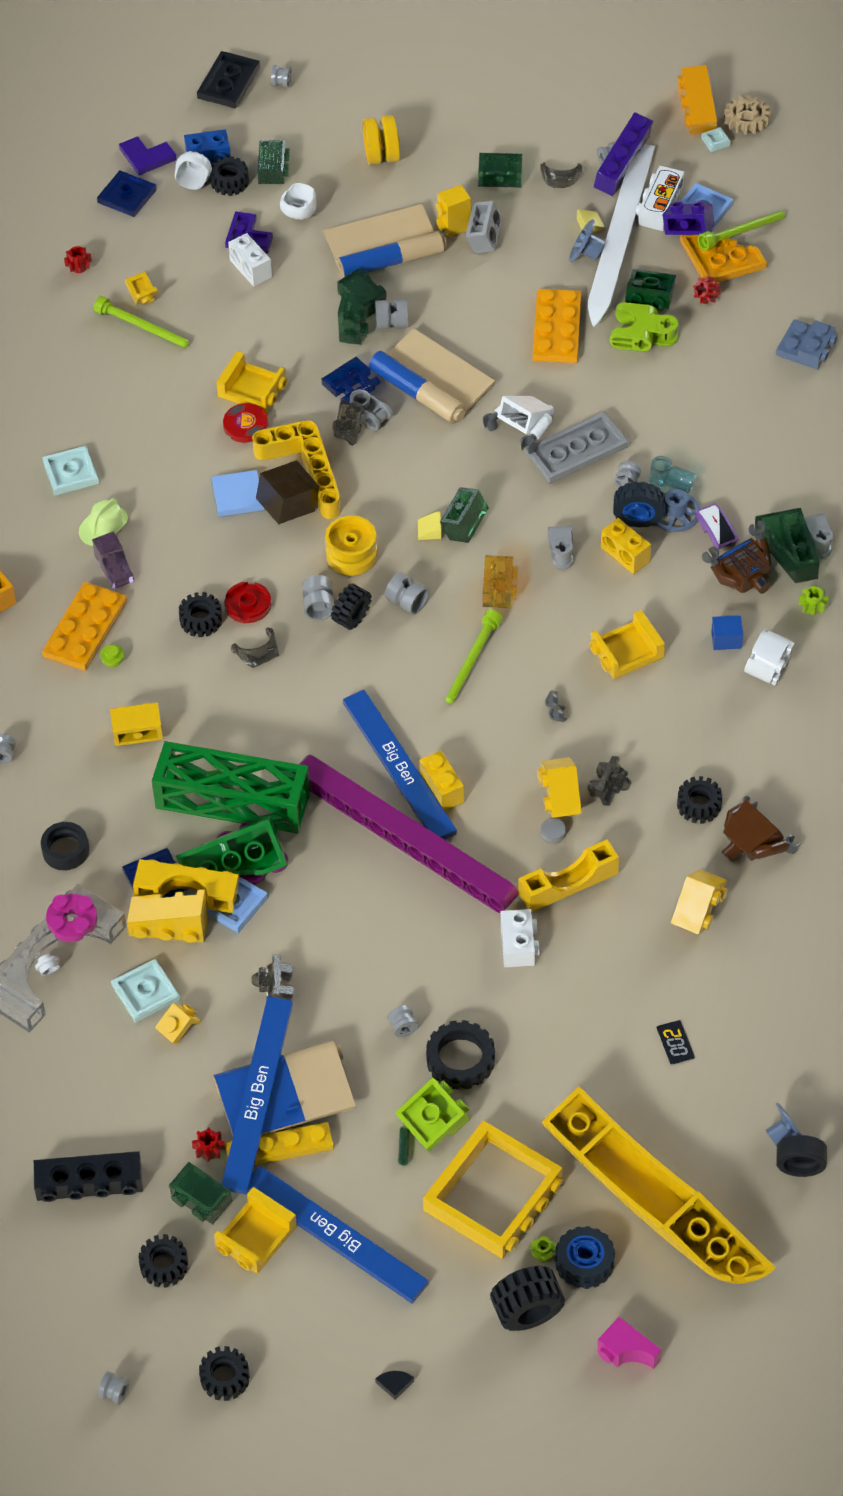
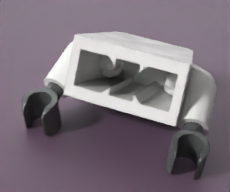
M502 396L501 404L494 410L495 413H488L483 416V424L485 428L488 427L489 431H494L498 427L496 420L500 418L523 433L530 434V436L522 437L521 450L528 446V454H532L535 451L534 441L536 439L539 440L552 423L554 408L532 396Z

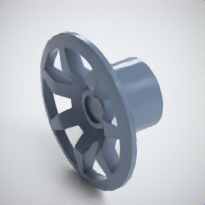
M591 219L576 239L569 257L571 263L576 260L580 253L593 260L599 256L605 241L592 234L595 220Z
M672 489L664 493L665 513L662 519L669 516V524L667 526L658 521L656 525L672 532H681L692 528L698 522L695 516V511L700 509L698 502L692 496L679 489ZM691 502L696 510L689 509L687 505ZM684 514L695 516V518L689 523ZM677 518L684 525L682 527H673Z
M776 1103V1106L782 1118L766 1129L776 1147L777 1143L786 1137L802 1135L779 1103Z

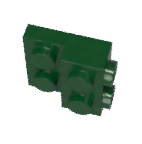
M633 269L626 287L625 302L650 305L657 310H669L676 283V275Z

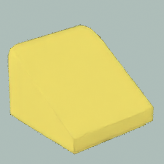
M577 209V221L581 229L593 219L595 224L592 233L605 230L597 212Z
M440 511L417 520L418 540L441 539Z

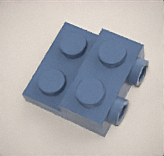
M794 319L780 342L776 355L818 370L820 364L826 362L830 351L829 348L834 347L837 342L838 334H835L836 327L816 320L813 325Z

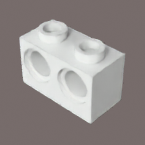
M247 233L228 242L230 261L253 287L272 278L271 259Z

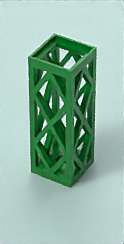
M164 741L152 778L155 809L240 824L243 822L252 824L271 816L276 830L299 834L310 797L309 769L306 765ZM204 758L217 770L206 771L190 762ZM229 761L244 763V765L237 766ZM266 769L278 778L279 781L268 782L252 773ZM219 783L238 786L243 791L226 789ZM195 793L211 802L197 806L184 794ZM281 794L289 795V798L286 799ZM258 804L273 813L259 817L246 805ZM226 809L232 813L221 812L218 810Z

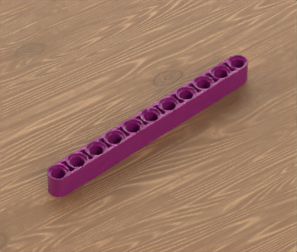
M307 755L299 763L300 765L308 766L311 793L498 913L505 911L518 897L519 892L511 882L318 758Z

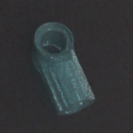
M657 456L652 460L649 474L651 484L658 487L669 485L688 493L691 491L696 479L695 473L672 465L670 459L664 456Z

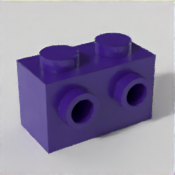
M674 202L662 214L665 235H699L710 231L715 225L712 204H704V202L692 204Z

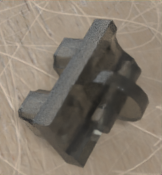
M345 400L341 401L337 420L332 424V429L335 432L334 436L345 439L352 446L356 444L358 433L361 432L362 425L360 420L365 410L363 404L357 401L352 403Z
M612 756L609 762H599L596 773L601 780H590L587 786L590 796L600 798L605 806H610L615 794H619L621 790H629L632 784L631 780L627 777L628 772L619 765L620 759L618 756Z
M273 955L272 963L267 965L266 968L260 967L259 972L252 975L251 983L259 987V992H266V1000L267 996L291 1000L293 997V987L281 984V980H291L293 965L281 963V956Z

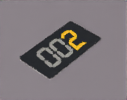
M680 1020L656 1027L671 1065L695 1058Z

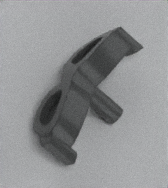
M551 690L545 700V705L550 707L549 717L554 721L565 722L566 718H564L563 714L565 706L558 704V692Z

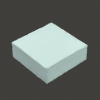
M721 127L704 132L701 136L710 152L730 146L731 140Z

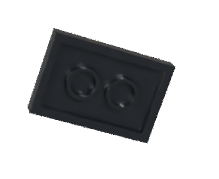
M221 51L199 87L197 99L236 109L258 72L260 61Z

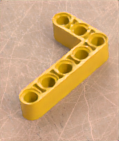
M307 420L259 430L253 434L254 456L259 460H269L301 453L306 471L320 486L317 498L320 514L326 519H334L340 515V494L318 427L313 421Z

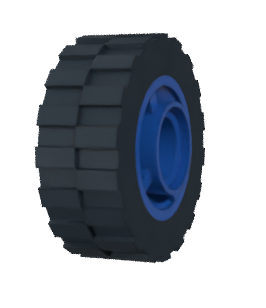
M646 482L626 483L615 491L613 514L616 516V519L619 518L628 526L649 527L657 524L664 517V492L659 487L654 486V484Z
M579 1226L573 1230L566 1231V1234L560 1237V1241L556 1245L555 1268L556 1271L558 1270L561 1279L563 1278L567 1284L574 1285L576 1288L590 1289V1287L595 1288L599 1284L605 1283L607 1278L611 1276L614 1268L615 1248L613 1249V1242L609 1240L607 1234L600 1232L597 1228ZM581 1256H588L589 1259H583Z

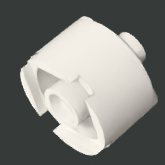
M764 629L753 647L752 655L746 663L744 672L776 686L781 675L780 672L782 668L786 667L795 643Z

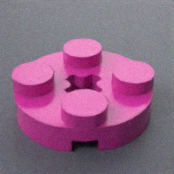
M80 894L57 895L53 898L46 912V922L49 931L51 930L55 937L61 941H80L84 939V935L89 932L91 934L97 925V911L92 899L88 896ZM70 914H75L76 916H78V918H74L73 921H68L67 916Z

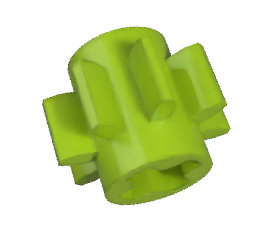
M815 585L808 589L803 588L802 595L799 596L798 601L799 605H803L802 612L812 616L820 612L824 613L825 606L828 605L829 597L824 596L825 589Z

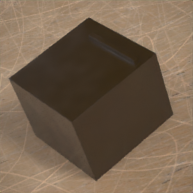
M296 460L260 473L256 499L279 525L315 512L320 486Z

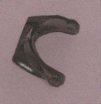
M543 162L540 165V171L544 182L552 188H566L578 180L579 174L582 172V165L577 163V166L570 170H554L547 167L546 162Z
M269 627L265 628L269 641L260 647L244 649L240 648L236 643L231 645L232 653H236L245 664L252 668L280 656L276 645L275 633Z

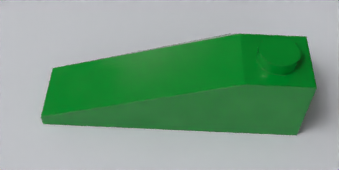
M271 816L176 855L178 863L183 866L203 867L219 872L229 871L239 876L264 875L287 866L281 840Z

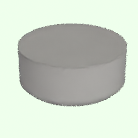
M550 818L542 823L541 837L544 841L555 844L564 839L566 827L561 820Z

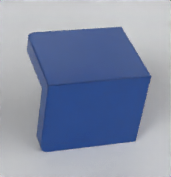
M740 615L712 617L711 635L713 650L742 648L743 627Z

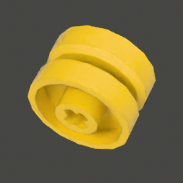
M381 116L380 130L374 117L363 118V139L368 165L381 163L382 150L384 158L388 163L399 161V135L394 116Z
M353 515L339 517L331 522L325 533L328 565L335 572L348 576L360 575L370 570L377 559V534L374 526L367 519Z

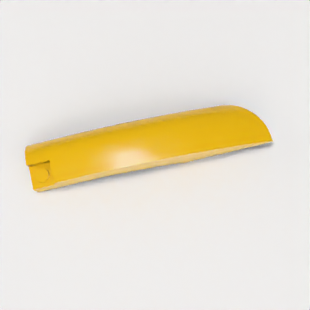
M580 1086L541 1122L627 1208L671 1246L710 1276L728 1283L744 1284L760 1280L776 1269L699 1191H695L654 1158L624 1131Z

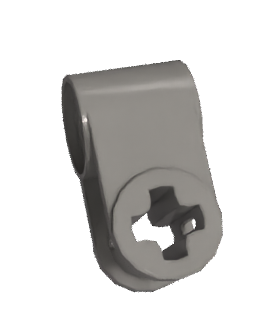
M355 390L350 395L351 416L373 431H377L380 428V424L384 420L390 419L393 415L391 408L386 403L378 400L365 390Z
M821 513L800 518L801 533L806 539L812 555L817 558L828 557L832 551L830 542L833 539V532L829 527L826 515Z
M572 526L548 527L549 548H551L553 566L560 570L570 568L573 565Z

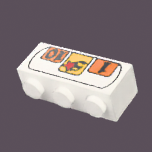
M659 166L656 174H652L650 187L645 189L643 202H639L636 209V215L639 216L638 225L659 231L664 230L662 214L672 203L677 202L683 189L684 171Z

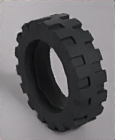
M456 1020L450 1021L446 1026L445 1024L439 1026L438 1031H434L430 1035V1040L427 1041V1068L429 1072H432L433 1078L441 1082L444 1080L449 1086H452V1089L459 1090V1087L470 1089L475 1084L478 1086L483 1083L484 1078L487 1079L490 1076L491 1069L494 1068V1041L492 1038H489L488 1031L486 1029L482 1030L477 1023L470 1024L466 1020L458 1023ZM467 1040L475 1043L481 1049L482 1058L472 1068L454 1070L447 1067L440 1060L439 1052L449 1042Z

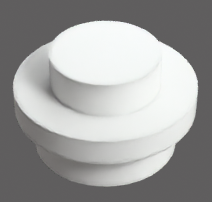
M52 954L43 955L35 965L36 971H40L42 976L54 973L60 968L59 957L52 956Z

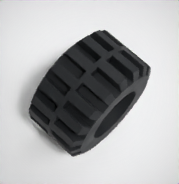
M531 1266L517 1270L500 1280L490 1292V1299L501 1325L509 1331H521L537 1327L557 1315L565 1305V1297L555 1274L547 1266Z

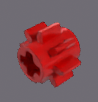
M75 246L66 251L67 257L64 258V263L66 267L69 266L70 272L83 273L86 269H90L89 263L92 262L91 253H86L85 247Z
M706 276V278L699 277L698 282L693 286L694 298H700V303L708 304V302L715 303L716 298L721 294L720 282H714V277Z
M210 1127L202 1132L197 1131L198 1140L192 1141V1148L196 1149V1158L202 1157L207 1162L215 1157L219 1159V1150L225 1149V1141L221 1140V1132L215 1133Z

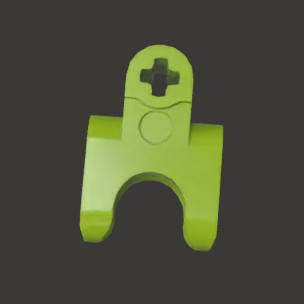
M626 302L617 305L615 309L616 319L621 324H628L630 327H617L611 332L609 342L612 347L642 352L651 349L652 344L666 347L677 343L678 333L676 330L678 329V320L674 316L659 315L658 310L650 305Z

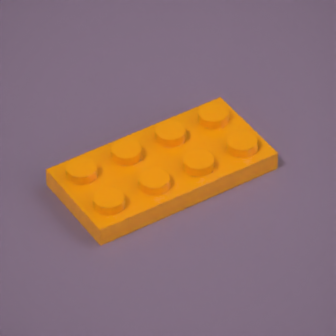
M537 289L532 361L577 363L581 291Z
M84 581L42 650L43 657L86 671L127 603V595Z

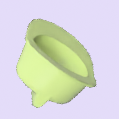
M114 498L95 503L90 515L79 527L80 539L90 546L106 544L126 525L128 520L126 511L120 508L117 500Z

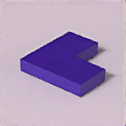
M138 136L119 144L120 151L138 175L177 160L175 152L167 141L149 149L145 147Z
M235 211L225 241V248H229L228 242L247 233L268 254L273 233L254 230L257 220L256 214Z

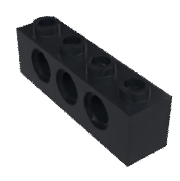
M140 1151L33 1160L34 1190L37 1201L52 1202L56 1199L65 1198L78 1200L88 1196L102 1198L112 1194L133 1195L136 1192H143ZM114 1174L120 1175L117 1178H110V1176ZM88 1176L93 1177L91 1180H83L85 1177ZM59 1179H67L62 1183L57 1182Z

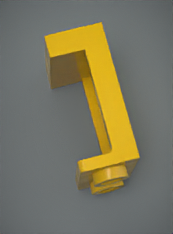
M236 351L216 381L218 397L238 404H255L267 413L269 408L275 405L280 391L286 388L288 378L286 377L285 368L280 367L277 373L248 364L245 362V353Z
M642 610L633 613V622L601 636L596 630L592 631L591 641L589 642L592 653L598 655L604 671L609 672L613 679L664 658L665 643Z
M253 1187L247 1193L248 1202L222 1233L218 1230L215 1232L214 1240L216 1249L222 1255H230L237 1260V1263L243 1269H251L258 1274L297 1228L296 1214Z

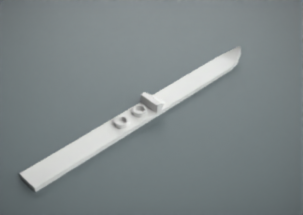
M645 144L641 151H637L625 172L588 299V312L593 327L605 316L612 301L626 248L630 243L636 209L642 196L655 151V146Z

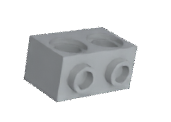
M494 201L477 202L472 205L465 237L474 253L495 251L502 216Z

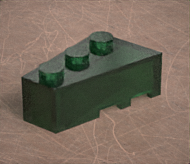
M796 508L755 516V530L759 532L757 522H764L765 531L762 533V536L766 537L771 555L795 583L818 579L820 561L802 509Z

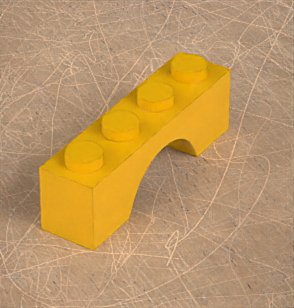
M608 839L586 848L573 864L563 870L548 873L540 868L518 878L519 897L526 908L531 909L532 913L618 875L619 856Z
M139 859L133 883L134 897L161 894L163 897L166 893L181 888L191 889L196 892L197 890H205L206 903L209 910L233 913L239 888V875L229 871L219 872L203 867L193 868L178 863L167 864L156 860Z

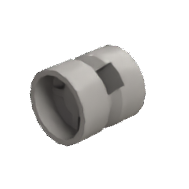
M407 299L394 300L392 303H389L388 300L375 301L377 329H389L391 325L395 328H408Z
M399 572L388 583L385 590V598L396 605H400L403 610L411 615H415L425 606L430 591L422 584L414 583V580L406 574Z
M322 575L308 577L302 583L304 614L313 620L327 619L331 616L333 612L332 607L334 606L332 581L330 578Z

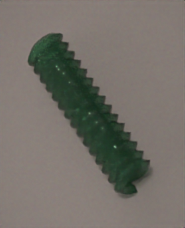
M403 1126L400 1127L398 1163L405 1166L408 1164L409 1157L408 1143L410 1130L403 1128Z

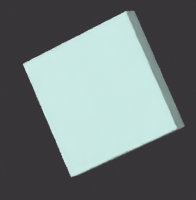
M87 446L42 457L54 495L99 484V479Z
M156 958L111 981L113 989L135 1023L181 1000L179 993Z

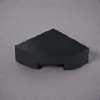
M388 1371L375 1378V1383L395 1400L414 1382V1377L403 1371Z

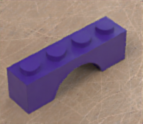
M636 112L633 113L597 171L594 188L613 197L635 153L642 150L650 137L653 120Z

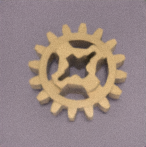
M740 95L739 100L732 98L731 103H727L724 109L725 124H729V129L736 128V133L742 130L744 135H747L748 131L756 134L757 129L763 131V126H768L771 114L769 111L770 106H765V100L759 102V97L757 96L754 99H751L750 95H747V98H743Z

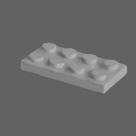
M602 412L535 443V451L532 454H528V447H526V455L548 483L551 484L628 448V441L608 416Z

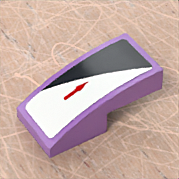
M716 503L695 511L703 532L708 533L714 547L718 550L738 542L739 539L732 525Z

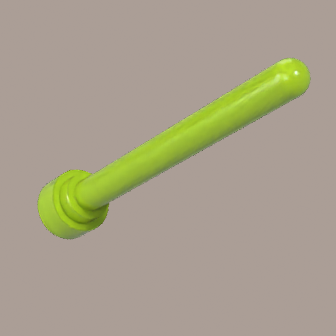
M778 211L718 233L704 232L698 236V245L703 251L710 250L719 241L784 219L785 212Z
M100 295L94 303L93 311L100 315L111 314L183 348L189 345L187 339L113 306L110 299Z
M492 609L486 610L482 618L483 628L445 698L448 704H452L456 700L491 631L499 628L503 620L499 612Z

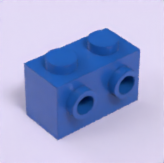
M226 129L184 135L185 151L203 154L209 159L211 165L213 162L216 163V160L219 158L221 160L226 156L230 158V146Z

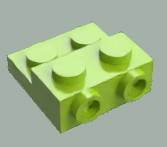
M433 1077L395 1112L398 1118L429 1152L448 1134L453 1136L471 1120L467 1115L470 1109L460 1098L457 1101L452 1098L451 1094L454 1091L444 1080L439 1083Z

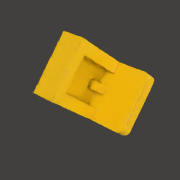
M145 271L125 279V284L135 305L140 303L146 305L155 300L158 289L152 286Z
M172 1003L155 1028L172 1043L178 1044L191 1024L198 1025L201 1020L195 1016L197 1012L188 1004L184 1003L182 1006Z

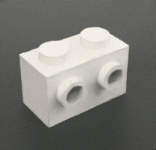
M531 909L500 911L504 967L535 966V956H539V941L533 938V934H537V919H532Z

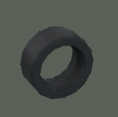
M63 821L55 823L48 827L41 837L40 844L44 860L52 868L66 871L75 869L83 864L88 857L89 844L86 832L80 825L73 822ZM70 837L79 841L80 845L77 850L70 854L59 855L50 849L52 843L60 838Z
M809 1135L786 1137L777 1143L776 1166L780 1171L791 1176L808 1177L817 1175L826 1169L827 1146L824 1141Z

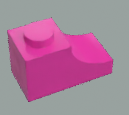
M620 1317L598 1338L597 1351L599 1356L605 1362H612L617 1367L626 1362H639L654 1369L661 1360V1349Z

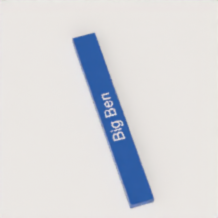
M362 690L344 698V706L421 824L444 840L457 835V829L366 691Z
M267 996L221 1184V1190L244 1195L248 1193L293 1007V1001Z
M259 1165L253 1172L248 1192L254 1187L296 1214V1223L299 1227L411 1304L429 1285L428 1279Z

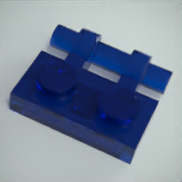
M354 357L321 378L322 385L335 397L342 393L345 394L340 399L343 406L350 403V395L353 391L360 389L371 393L381 383L377 376L372 379L368 378L371 375V370L358 357ZM357 383L361 384V386H359L356 389L352 388Z

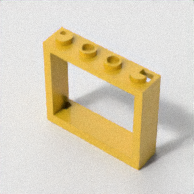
M483 1120L423 1197V1211L503 1259L508 1252H511L512 1249L515 1250L523 1232L527 1233L530 1230L538 1212L542 1213L545 1210L551 1194L559 1191V1186L564 1181L562 1179L563 1168ZM489 1142L546 1176L501 1237L443 1202Z

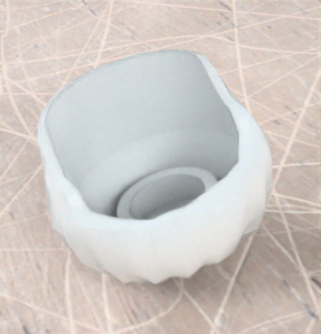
M192 151L180 155L176 160L175 180L177 183L190 190L202 188L212 171L209 159L203 154Z
M304 183L292 184L280 199L281 211L287 217L295 220L310 218L317 208L314 188Z

